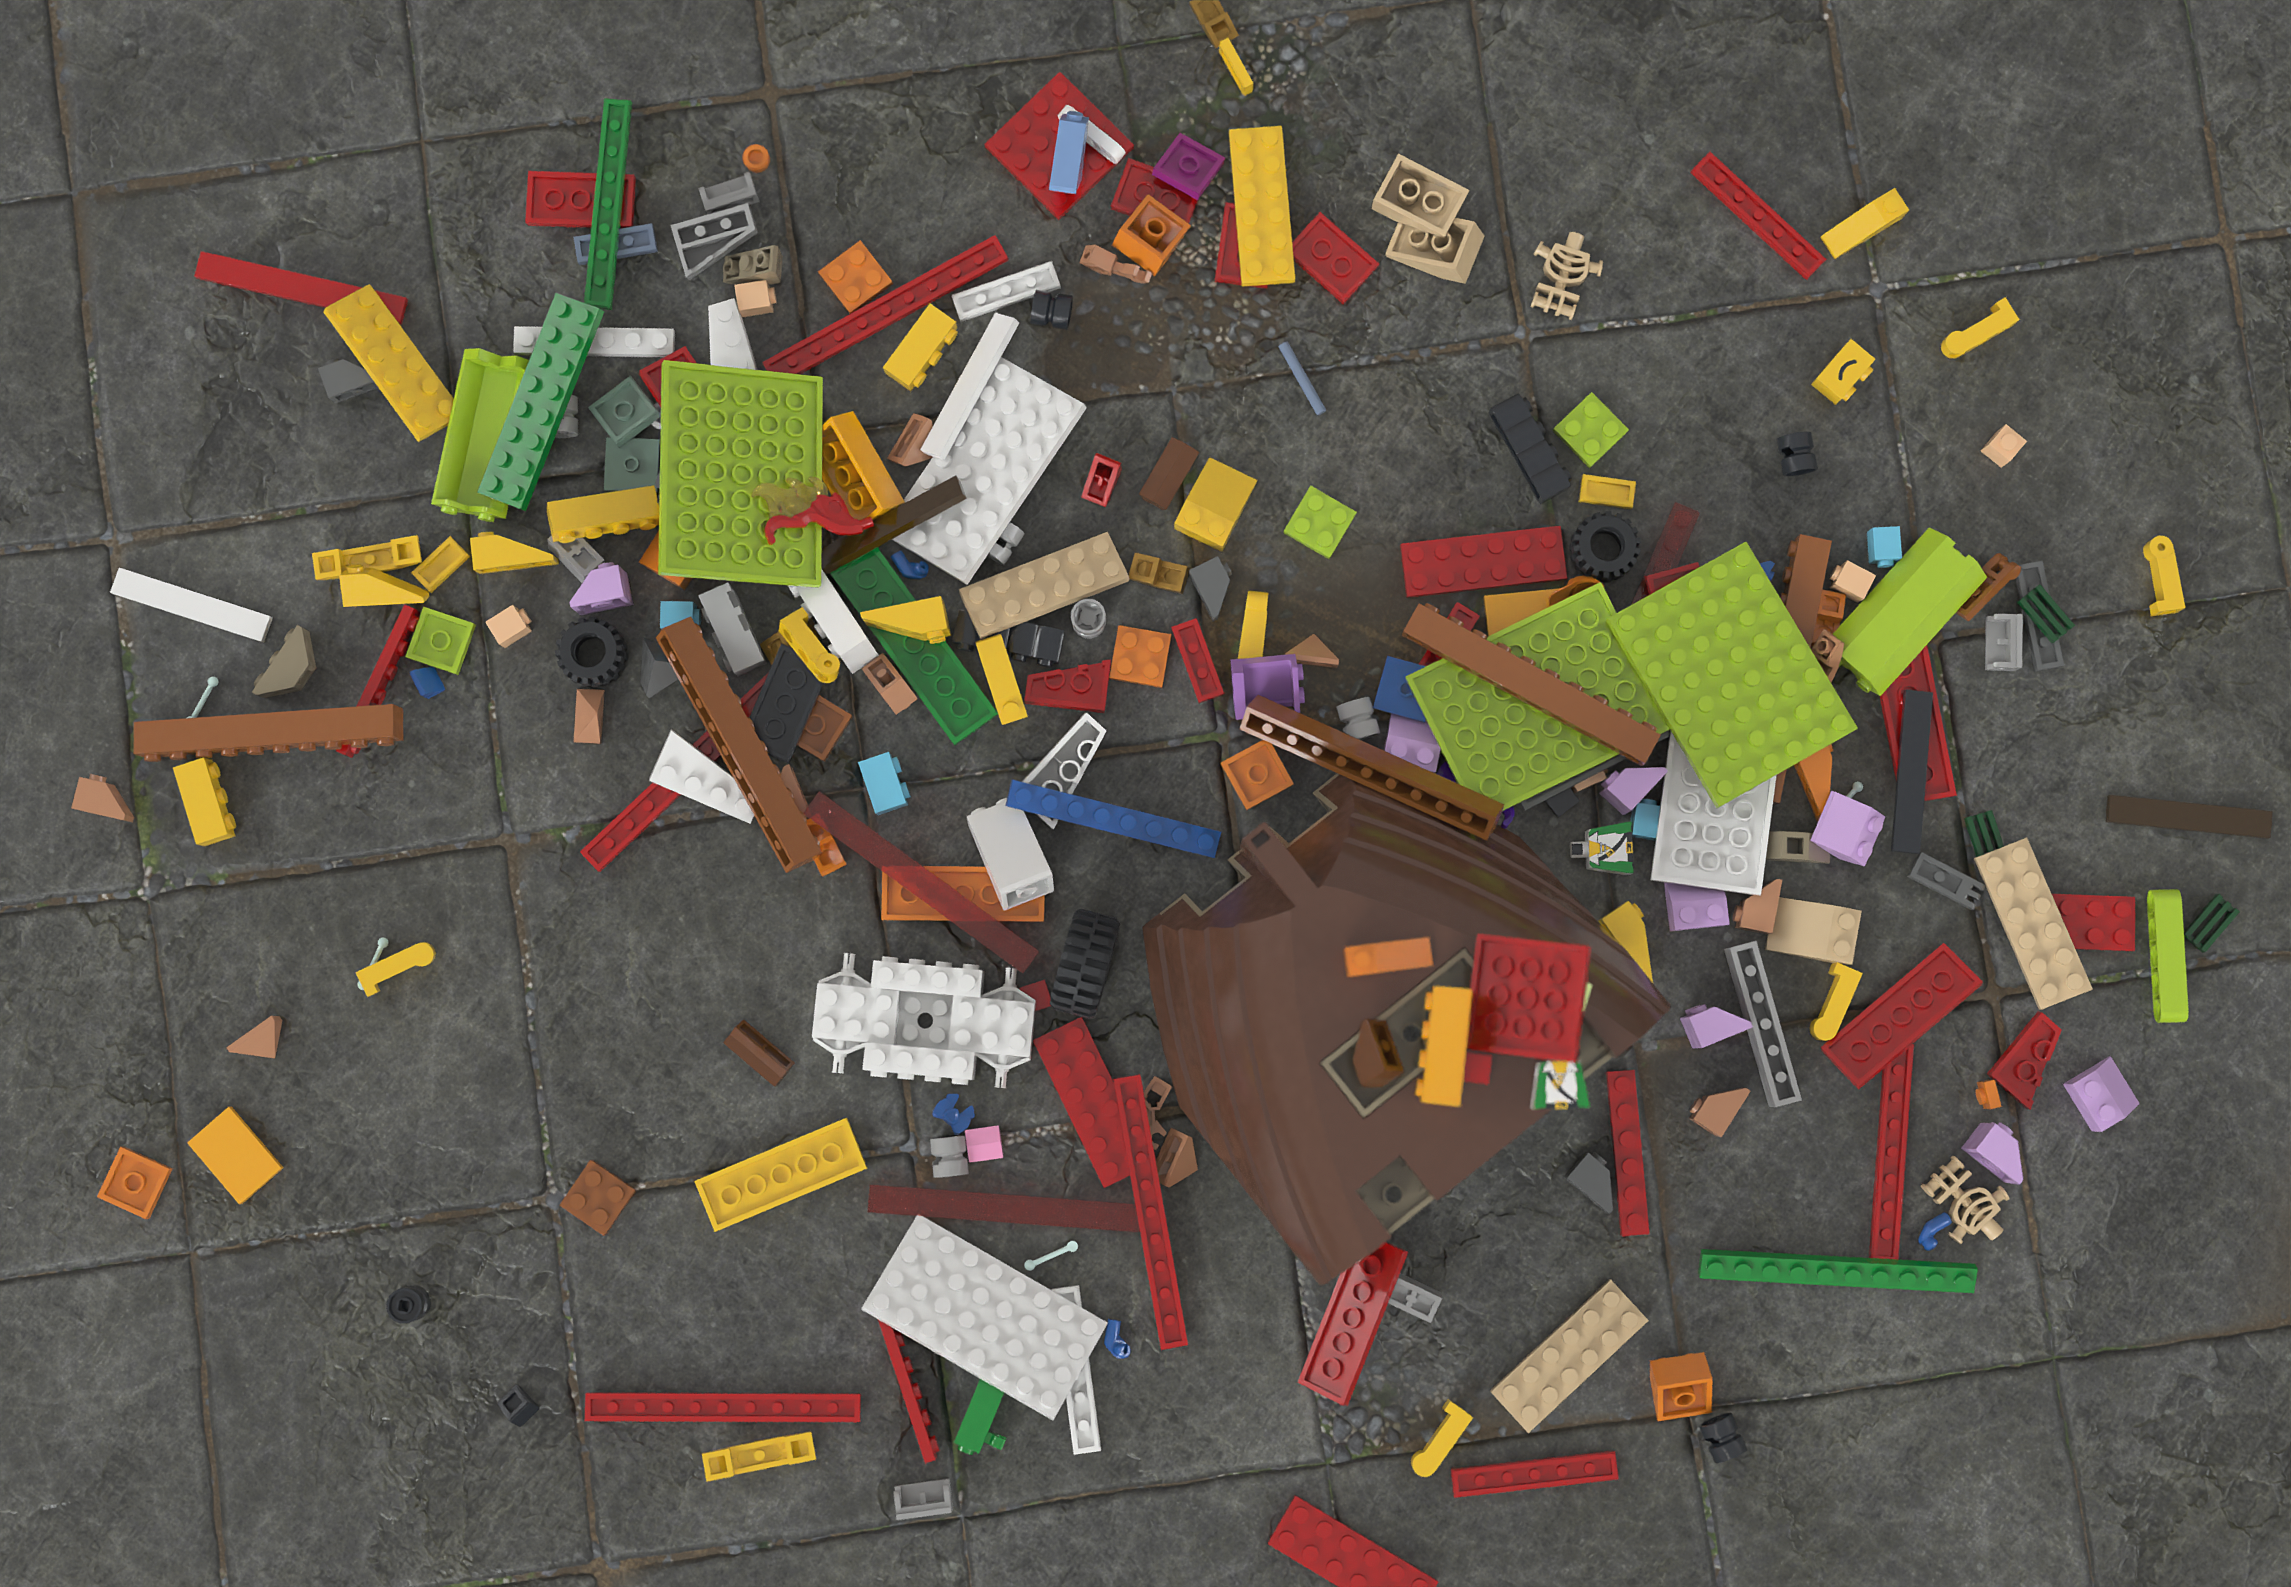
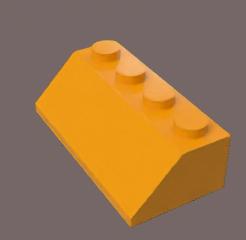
M854 411L830 417L822 425V480L830 494L832 495L835 492L839 494L844 500L849 514L858 520L869 516L874 520L904 504L905 501Z
M1434 986L1431 988V992H1426L1424 1008L1429 1010L1428 1021H1423L1422 1038H1426L1425 1050H1420L1419 1067H1423L1422 1079L1418 1078L1416 1083V1096H1420V1102L1460 1106L1472 989Z

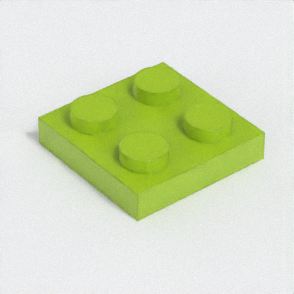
M1591 392L1552 431L1591 468L1629 429Z
M1310 486L1283 533L1330 559L1357 512Z
M423 607L405 657L459 675L476 624Z

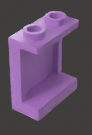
M1295 654L1231 660L1236 720L1243 719L1246 707L1257 695L1285 707L1293 706L1294 711L1300 713V703H1305L1304 688L1299 687L1298 681L1303 680L1302 664H1297Z

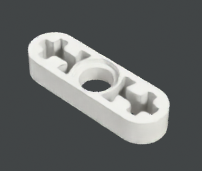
M1066 105L1057 116L1060 119L1062 114L1076 110ZM1088 122L1086 142L1108 160L1117 164L1126 154L1124 149L1092 122Z

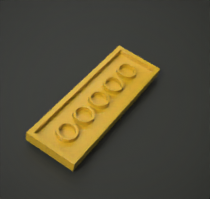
M1282 126L1229 129L1241 285L1256 286L1295 283Z
M370 284L324 309V314L418 442L448 426L454 401L453 397Z
M845 1118L694 1182L714 1232L865 1170L867 1165L848 1118Z

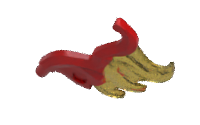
M810 476L808 479L814 484L813 487L805 486L801 481L794 478H787L785 480L791 485L790 489H782L774 484L762 483L753 490L751 495L752 498L760 495L768 504L769 520L765 525L764 531L769 545H773L776 542L774 536L776 529L805 528L810 522H815L838 535L861 534L863 530L874 526L870 516L861 520L854 519L849 514L841 496L835 492L829 497L826 485L817 477Z

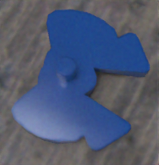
M947 1094L946 1099L944 1098L937 1103L932 1115L935 1118L943 1119L952 1127L955 1135H960L967 1129L971 1119L975 1117L974 1109L971 1105L959 1114V1110L954 1108L959 1094Z

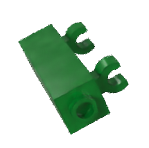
M982 1379L979 1380L954 1441L955 1444L959 1445L958 1450L969 1455H973L974 1452L980 1453L984 1443L1002 1450L1006 1441V1437L989 1431L1004 1392Z

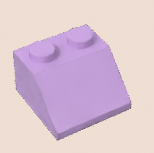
M613 562L598 565V569L591 570L570 601V607L580 615H586L633 605L628 574L619 565H614Z
M1391 713L1383 750L1436 773L1441 749L1427 721L1422 722Z
M1664 767L1625 768L1619 773L1615 770L1601 783L1604 789L1599 794L1624 815L1630 812L1668 770Z
M1831 791L1810 841L1840 860L1865 866L1872 853L1876 838L1883 827L1885 816L1870 806Z
M1664 882L1670 931L1729 925L1727 899L1723 890Z
M1705 1004L1685 1010L1686 1016L1680 1018L1692 1048H1703L1753 1027L1750 1021L1716 1007L1706 1008Z
M2111 1056L2063 1084L2091 1131L2102 1132L2126 1118L2140 1104Z
M1993 1122L1980 1123L1961 1149L2004 1183L2020 1185L2023 1181L2018 1141L2011 1136L2013 1134L2012 1130L2002 1123L1998 1125Z

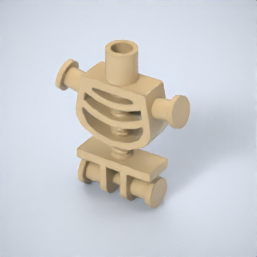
M1570 232L1565 246L1555 243L1552 249L1543 245V241L1540 242L1534 256L1538 254L1546 258L1543 266L1544 274L1555 283V286L1552 287L1538 283L1530 307L1538 306L1544 308L1543 312L1546 313L1551 308L1556 310L1555 316L1562 314L1568 316L1569 320H1572L1577 306L1575 304L1579 301L1580 296L1564 291L1565 286L1580 285L1584 282L1588 272L1597 273V276L1600 277L1603 265L1602 260H1599V263L1589 262L1590 254L1580 251L1584 240L1583 235ZM1551 267H1552L1554 270H1556L1557 272H1559V274H1558V275L1555 274V272L1551 269ZM1581 275L1579 278L1569 279V276ZM1538 292L1548 295V298L1539 296ZM1552 297L1559 299L1558 304L1551 302ZM1564 301H1567V302L1573 303L1574 305H1573V307H1572V306L1563 304V302H1564Z
M1952 1156L1951 1161L1946 1166L1941 1165L1939 1167L1942 1173L1939 1176L1933 1173L1930 1176L1932 1179L1926 1185L1922 1184L1921 1188L1932 1198L1935 1196L1934 1192L1939 1187L1942 1189L1932 1199L1936 1204H1941L1950 1194L1955 1197L1949 1210V1216L1957 1227L1952 1233L1949 1232L1947 1234L1954 1241L1962 1244L1963 1241L1961 1239L1966 1233L1975 1235L1980 1229L1990 1240H1994L2003 1232L2001 1226L1993 1219L2001 1210L1997 1203L2002 1200H2009V1196L2000 1185L1997 1187V1191L1992 1194L1987 1189L1981 1187H1973L1963 1191L1959 1186L1972 1173L1969 1170H1963L1956 1177L1954 1173L1959 1168L1964 1169L1965 1167L1960 1160ZM1946 1177L1951 1181L1948 1185L1943 1181ZM1977 1192L1983 1195L1972 1200L1969 1195ZM1987 1201L1988 1203L1981 1207L1977 1206L1978 1204ZM1960 1204H1962L1963 1208L1958 1216V1209Z

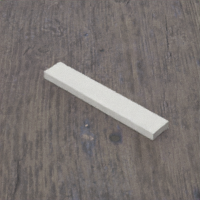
M998 313L994 314L920 449L922 452L945 460L1019 325L1015 318Z
M122 568L118 569L110 591L114 595L263 643L273 619L271 616Z
M1079 1285L1052 1289L1053 1292L1082 1308ZM1088 1358L1066 1397L1074 1455L1101 1451Z

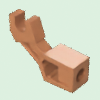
M1097 245L1085 246L1080 260L1082 265L1099 274L1112 276V273L1129 278L1134 282L1149 283L1152 275L1151 272L1139 270L1140 266L1135 264L1117 262L1118 258L1115 254Z
M1156 1076L1153 1077L1144 1091L1151 1137L1154 1133H1160L1163 1136L1167 1133L1157 1120L1155 1121V1110H1160L1172 1088L1171 1085ZM1150 1089L1162 1096L1160 1101L1157 1102V1107H1151V1104L1146 1100ZM1152 1141L1153 1149L1157 1150L1159 1144Z

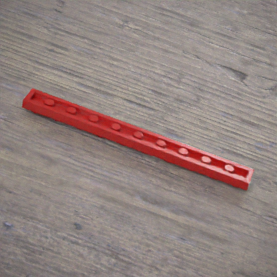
M996 235L762 363L767 371L800 375L1009 260Z
M768 673L740 699L742 709L747 717H750ZM708 731L693 744V746L714 762L722 757ZM653 782L586 845L580 853L598 872H601L682 794Z
M1135 1074L1113 1078L1160 1348L1164 1350L1186 1346L1188 1341L1141 1075Z
M587 1392L585 1393V1421L860 1422L861 1393Z

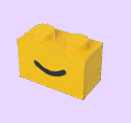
M1850 339L1811 385L1835 405L1841 399L1846 402L1856 391L1853 385L1857 380L1860 379L1863 382L1874 370L1870 365L1875 361V358Z

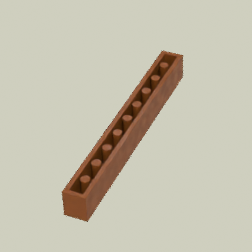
M1800 534L1794 541H1790L1787 556L1791 557L1789 567L1786 566L1783 572L1782 582L1786 584L1784 593L1781 592L1779 597L1811 649L1832 541ZM1786 770L1776 775L1773 798L1774 806L1781 801Z
M1420 603L1418 604L1403 631V637L1636 764L1643 766L1661 736V734L1656 732L1657 728L1645 721H1642L1640 724L1631 719L1633 715L1622 708L1615 710L1607 706L1609 702L1598 695L1591 697L1583 693L1584 688L1571 681L1567 684L1559 680V674L1547 668L1545 671L1535 666L1536 662L1524 655L1521 658L1511 653L1512 649L1500 642L1496 645L1489 642L1487 635L1476 629L1472 632L1463 627L1464 623L1457 618L1449 616L1447 619L1439 614L1440 610L1428 603L1424 606Z
M691 616L664 627L656 639L785 872L788 873L813 861L822 853L819 840L809 830L805 815L798 810L794 803V796L791 790L784 785L779 768L769 758L765 743L759 740L752 720L746 716L742 709L740 698L737 694L733 693L728 684L729 681L726 673L720 670L715 661L716 657L713 650L707 646L703 639L701 628L698 624L694 623Z
M1257 695L1246 707L1240 726L1242 731L1485 840H1488L1497 826L1505 804L1263 696Z
M394 704L134 722V754L144 757V761L147 762L161 761V757H170L171 760H185L187 755H195L196 758H212L214 753L233 757L238 756V752L247 751V754L250 755L264 754V750H273L274 753H289L290 748H299V751H315L317 746H325V749L337 750L341 749L342 745L351 744L353 748L368 747V743L376 742L378 746H392L394 741H403V708Z

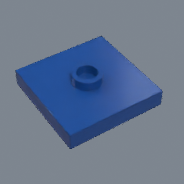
M1387 656L1373 708L1425 722L1426 719L1405 677L1426 666Z

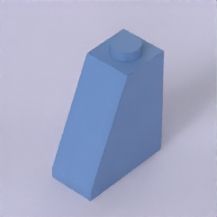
M1068 111L1067 114H1062L1060 118L1049 190L1076 194L1080 185L1089 117H1083V114L1080 112Z

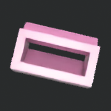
M999 1126L965 1130L969 1163L1003 1158Z

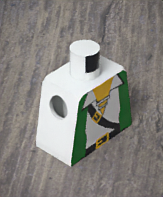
M1624 822L1585 831V841L1570 842V857L1586 858V869L1621 875L1633 874L1632 822Z
M1555 1060L1537 1062L1530 1109L1589 1108L1581 1062L1571 1063Z

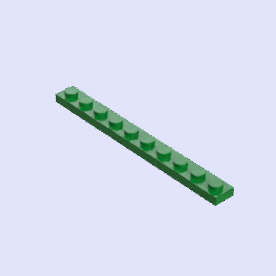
M1701 1249L1698 1270L1700 1279L1974 1293L1978 1272L1976 1264L1711 1249Z

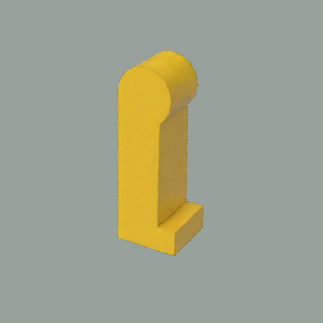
M2006 297L1990 308L1993 313L1992 315L1963 332L1954 331L1949 334L1941 344L1942 353L1948 358L1960 357L2016 324L2019 318Z
M2154 537L2143 548V554L2150 562L2156 602L2149 606L2151 616L2178 613L2185 608L2173 544L2168 537Z
M1248 590L1238 659L1263 657L1268 592Z
M801 607L780 620L779 632L820 682L831 683L837 679L840 661L835 655L828 653L807 626L809 615Z
M426 942L418 943L355 973L367 997L380 992L378 983L416 965L422 967L432 963L436 952L431 944Z
M1838 962L1831 964L1828 973L1835 976L1819 1017L1815 1018L1810 1024V1034L1816 1040L1826 1041L1835 1037L1863 974Z
M1449 1399L1442 1407L1448 1413L1423 1450L1417 1451L1412 1456V1468L1421 1477L1431 1476L1473 1419L1469 1413Z

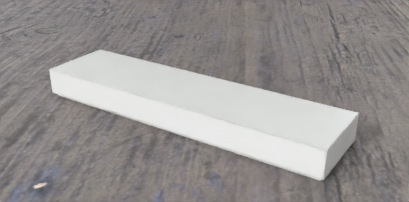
M1050 261L951 296L960 322L1033 298L1035 290L1050 292L1061 287L1053 263Z

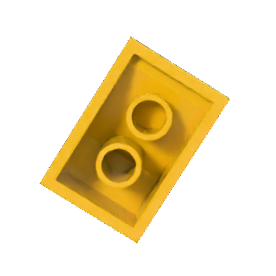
M1209 457L1174 523V529L1222 552L1257 480Z
M941 596L860 612L861 618L867 626L923 641L929 640L930 644L946 641L945 637L951 636L946 608Z

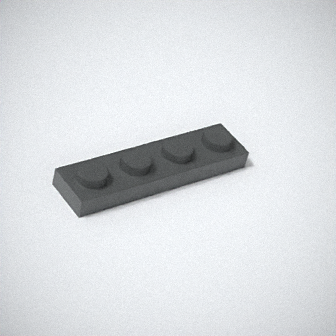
M2043 561L2019 565L2021 566V572L2016 578L2020 599L2039 584L2049 594ZM2035 594L2037 598L2043 603V605L2048 609V611L2054 616L2053 612L2047 607V605L2042 601V599L2037 594ZM2029 599L2027 601L2052 632L2056 634L2055 628ZM2022 609L2034 671L2064 666L2059 639L2051 643Z

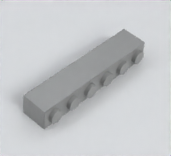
M1757 941L1726 948L1724 951L1743 1018L1750 1021L1753 1026L1747 1029L1768 1106L1779 1107L1801 1101V1095Z

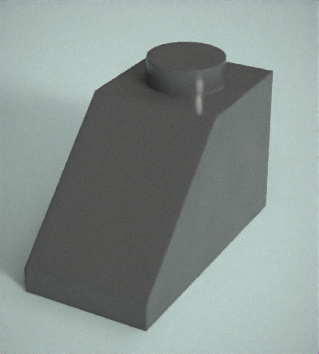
M331 359L325 362V366L318 368L327 396L335 404L378 388L364 368L344 359Z
M1218 556L1189 570V576L1213 622L1218 620L1230 584L1229 576L1232 575L1227 562H1221Z
M1584 1152L1564 1178L1605 1213L1610 1214L1613 1210L1610 1171L1604 1166L1607 1162L1596 1152L1592 1155Z

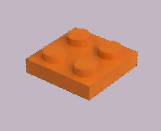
M861 240L818 271L819 275L849 314L859 310L893 285L892 280Z
M1118 625L1109 679L1162 688L1171 634Z
M1261 740L1220 763L1246 811L1294 785L1273 745L1265 740Z
M124 1146L120 1147L97 1197L144 1219H150L173 1168Z

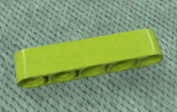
M2178 889L2149 890L2147 894V913L2154 1018L2157 1023L2186 1022L2188 1019V993L2181 893Z

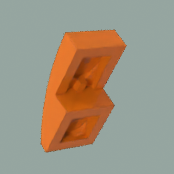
M1822 590L1811 644L1812 647L1823 629L1833 634L1840 626V622L1843 619L1846 594Z
M821 813L807 819V826L812 835H815L819 840L822 851L814 859L820 874L825 876L847 865Z

